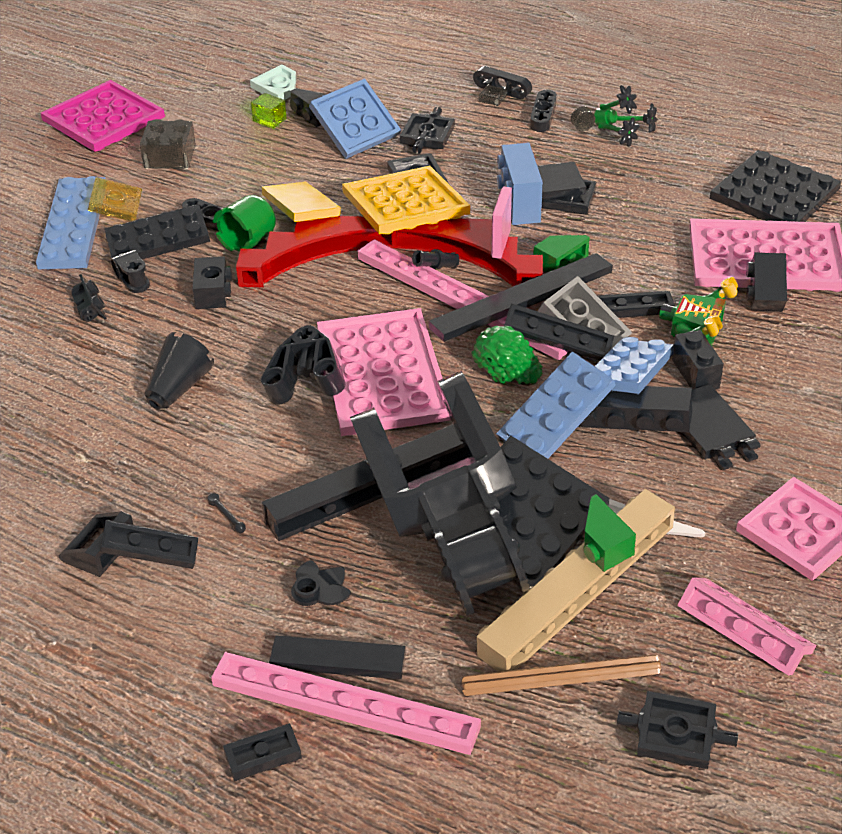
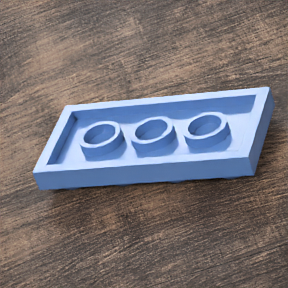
M625 337L595 367L614 379L616 386L612 391L639 394L673 356L674 344H666L663 340H650L647 342L638 341L636 337Z
M571 352L496 434L503 442L511 435L549 459L616 386L615 381L574 352Z

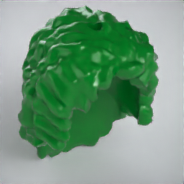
M494 326L481 332L480 336L476 339L473 347L474 350L471 352L473 360L479 368H485L495 382L499 381L504 384L505 382L516 380L519 384L522 382L527 385L530 383L536 384L542 376L543 366L539 362L538 356L534 354L533 348L529 346V341L524 339V335L521 332L515 331L510 326Z

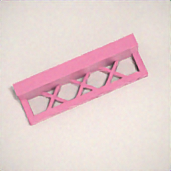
M692 578L677 605L788 676L793 675L803 655L812 654L816 647L814 643L707 578Z

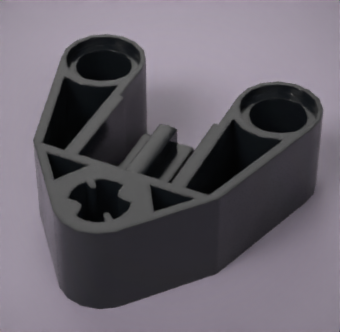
M311 325L302 326L297 329L276 349L261 377V383L270 401L275 405L284 404L292 398L298 375H304L305 378H308L310 373H314L322 392L327 396L341 393L346 386L338 357L330 339Z

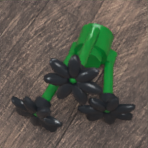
M620 85L621 93L616 95L618 100L607 104H600V108L596 109L594 113V121L599 129H609L618 132L622 136L620 144L626 143L630 147L632 139H638V135L635 132L640 128V125L635 124V121H643L649 125V133L655 131V122L658 120L655 117L657 108L651 103L650 109H647V114L643 116H617V112L611 107L620 104L621 109L626 107L628 114L631 113L632 109H637V105L633 101L637 98V95L631 94V86L625 88L623 85ZM616 121H623L622 128L612 124L616 123Z

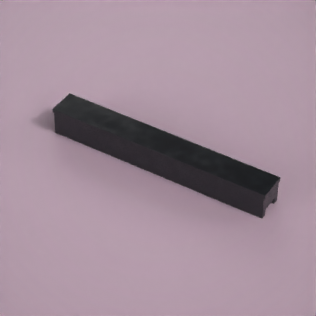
M453 424L393 448L394 453L398 454L402 463L401 470L407 483L469 458V454L463 442L459 440ZM366 459L262 501L264 523L266 526L268 525L277 540L281 541L383 498Z

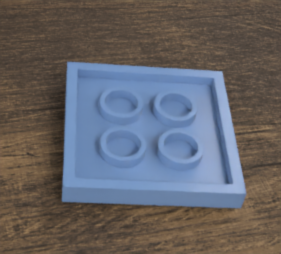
M366 79L311 101L309 105L345 159L394 138L401 132L400 127Z

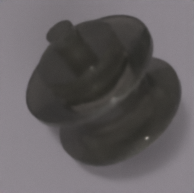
M581 106L573 111L571 123L578 131H587L594 125L595 115L588 107Z

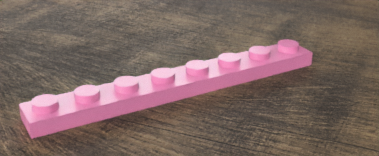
M227 652L224 653L211 677L212 684L215 687L468 755L472 753L481 728V719Z

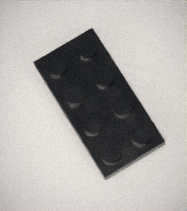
M199 204L104 228L112 258L136 250L141 259H146L210 242Z

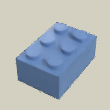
M530 143L501 145V155L497 156L498 168L501 169V175H497L498 189L503 187L512 188V225L541 223L543 182Z

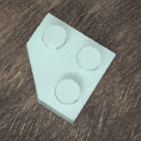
M280 65L251 79L250 85L252 89L279 103L291 97L290 90L296 88V72L284 65Z

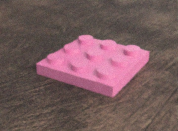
M795 477L790 479L737 523V532L811 581L842 556V506Z

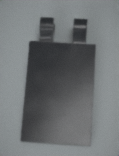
M710 384L693 389L690 432L681 433L704 460L713 458L721 470H726L733 467V463L729 458L735 456L734 450L738 449L747 462L758 459L759 456L754 451L760 448L756 434Z

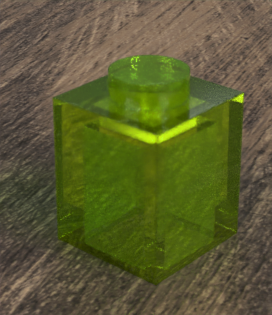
M263 93L251 102L253 122L274 129L287 119L284 99Z

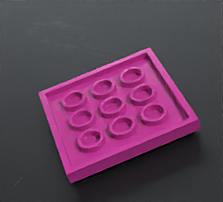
M109 80L41 112V117L47 124L96 152L114 142L122 140V138L132 133L138 132L148 125L156 123L165 117V112L163 108Z

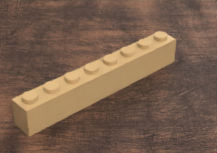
M644 489L638 496L631 497L617 515L636 533L635 555L603 572L596 563H591L585 556L583 551L584 543L576 550L572 549L557 567L550 568L541 581L534 587L530 586V590L524 592L517 602L507 606L493 623L485 625L477 635V656L497 672L517 670L673 528L675 507L647 489Z

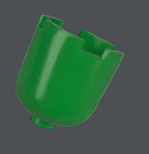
M247 195L216 212L213 223H217L219 232L216 233V236L221 244L230 252L233 250L240 252V249H251L268 237L269 232H273L275 228L276 216L272 207L264 198L257 195Z

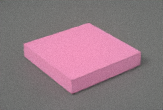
M510 187L501 188L492 214V258H502L511 230L512 188Z

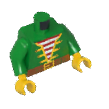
M728 277L724 279L720 284L722 290L716 289L708 295H682L677 307L663 304L659 319L672 322L671 335L673 337L677 334L701 330L712 346L719 333V329L723 328L722 321L726 305L725 296L727 298H734L737 295L738 284L735 278Z

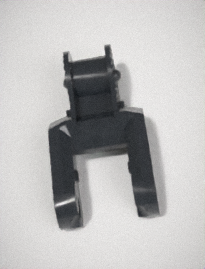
M460 371L438 380L437 383L459 440L463 442L469 454V458L407 483L401 470L402 463L398 454L394 453L375 408L373 407L351 416L350 419L399 536L425 534L427 541L435 540L445 565L441 570V577L444 581L453 584L466 616L475 613L470 598L512 580H515L522 593L530 590V585L525 575V570L522 567V561L518 557L520 544L516 539L510 537L503 518L499 513L501 508L498 502L517 487L502 449L466 377Z

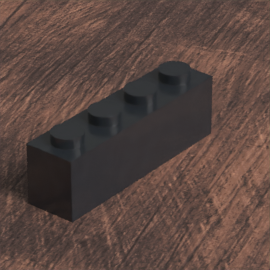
M646 386L639 394L611 390L578 427L690 432L692 388Z

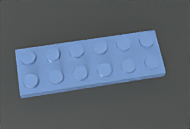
M66 177L59 179L36 259L38 269L88 267L107 187L106 177Z

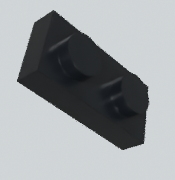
M290 723L223 745L224 754L234 781L302 759L301 749Z

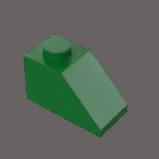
M587 235L549 236L534 246L533 255H543V272L546 274L588 257L590 237Z
M596 494L590 500L583 551L591 563H596L605 572L635 555L636 533Z

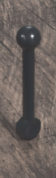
M210 494L208 496L209 505L216 506L234 525L237 533H244L246 530L245 523L239 522L220 502L218 494Z

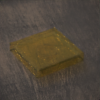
M96 177L88 211L135 221L142 188Z

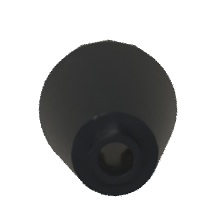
M171 332L163 342L145 390L147 403L155 409H167L206 375L214 365V358L210 361L207 356L210 351L201 342L183 333L181 337L174 336L176 332Z

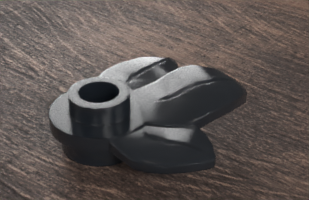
M309 560L296 571V581L291 589L292 599L295 603L302 606H311L316 603L336 605L350 597L351 591L342 586L345 580L344 567L319 570L314 561Z

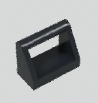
M122 511L96 514L59 554V559L68 565L101 577L118 557V555L100 552L103 532L89 548H81L99 528L104 529L106 520L133 525L132 516Z

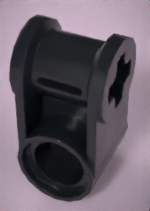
M136 250L111 258L110 261L115 275L130 292L141 293L150 287V281L145 275L146 264Z

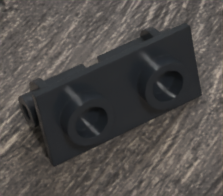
M80 274L82 282L73 286L71 294L81 319L91 322L95 317L101 315L106 320L107 317L103 310L106 305L98 295L100 293L98 287L92 280L87 281Z

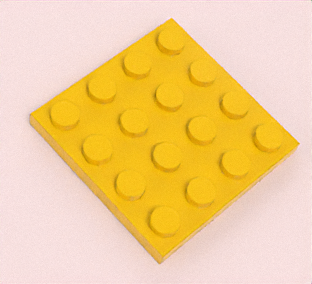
M431 166L342 184L343 194L379 234H390L401 229H413L423 224H436L441 220L458 219L461 216L470 214V204Z

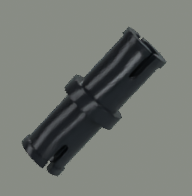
M439 249L431 251L416 250L412 255V262L417 267L426 266L435 270L442 267L454 269L458 267L460 261L459 255L455 254V252L447 253Z

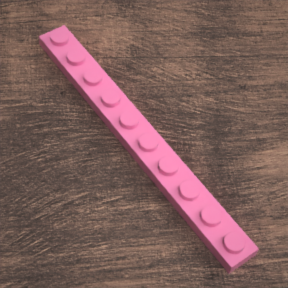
M376 240L371 241L358 250L359 260L456 309L489 297L431 267H417L413 264L411 257ZM507 316L488 325L492 327L504 326ZM524 337V339L529 341V346L557 360H560L569 352Z

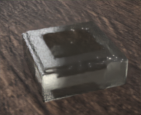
M487 85L479 94L478 102L499 106L507 97V89Z

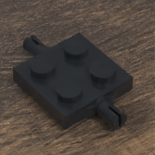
M434 107L431 114L412 113L400 134V144L412 146V151L415 154L417 151L420 154L423 147L443 150L455 127V119L440 116L442 114L440 107L438 109Z
M647 691L645 705L640 710V714L618 711L617 725L637 728L639 736L637 756L708 769L710 752L715 743L737 747L738 732L717 729L715 703Z

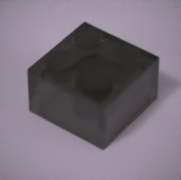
M160 119L148 121L140 142L143 167L189 169L196 146L193 121L182 119L175 121H162Z

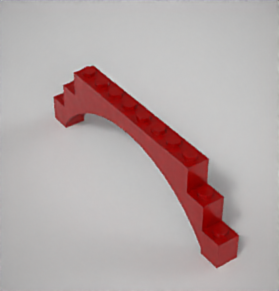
M336 216L296 222L294 232H269L266 249H240L236 265L239 287L264 288L266 282L296 266L334 254L358 251L371 241L376 240L390 248L421 251L439 249L447 253L455 252V254L459 255V259L492 272L513 287L543 275V255H517L518 237H508L501 259L492 258V219L474 218L446 219L436 224H423L413 229L396 230L390 234H379L364 216Z

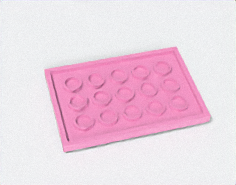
M690 219L689 229L695 286L721 287L720 284L724 279L734 277L738 287L747 288L748 285H751V278L746 277L747 262H751L754 252L786 253L787 290L842 291V233L839 223Z
M421 308L317 322V329L330 339L346 383L345 389L341 393L332 396L341 436L355 435L356 432L350 417L373 407L379 416L384 430L451 420L443 402L444 397L437 383L438 380L442 379V375Z

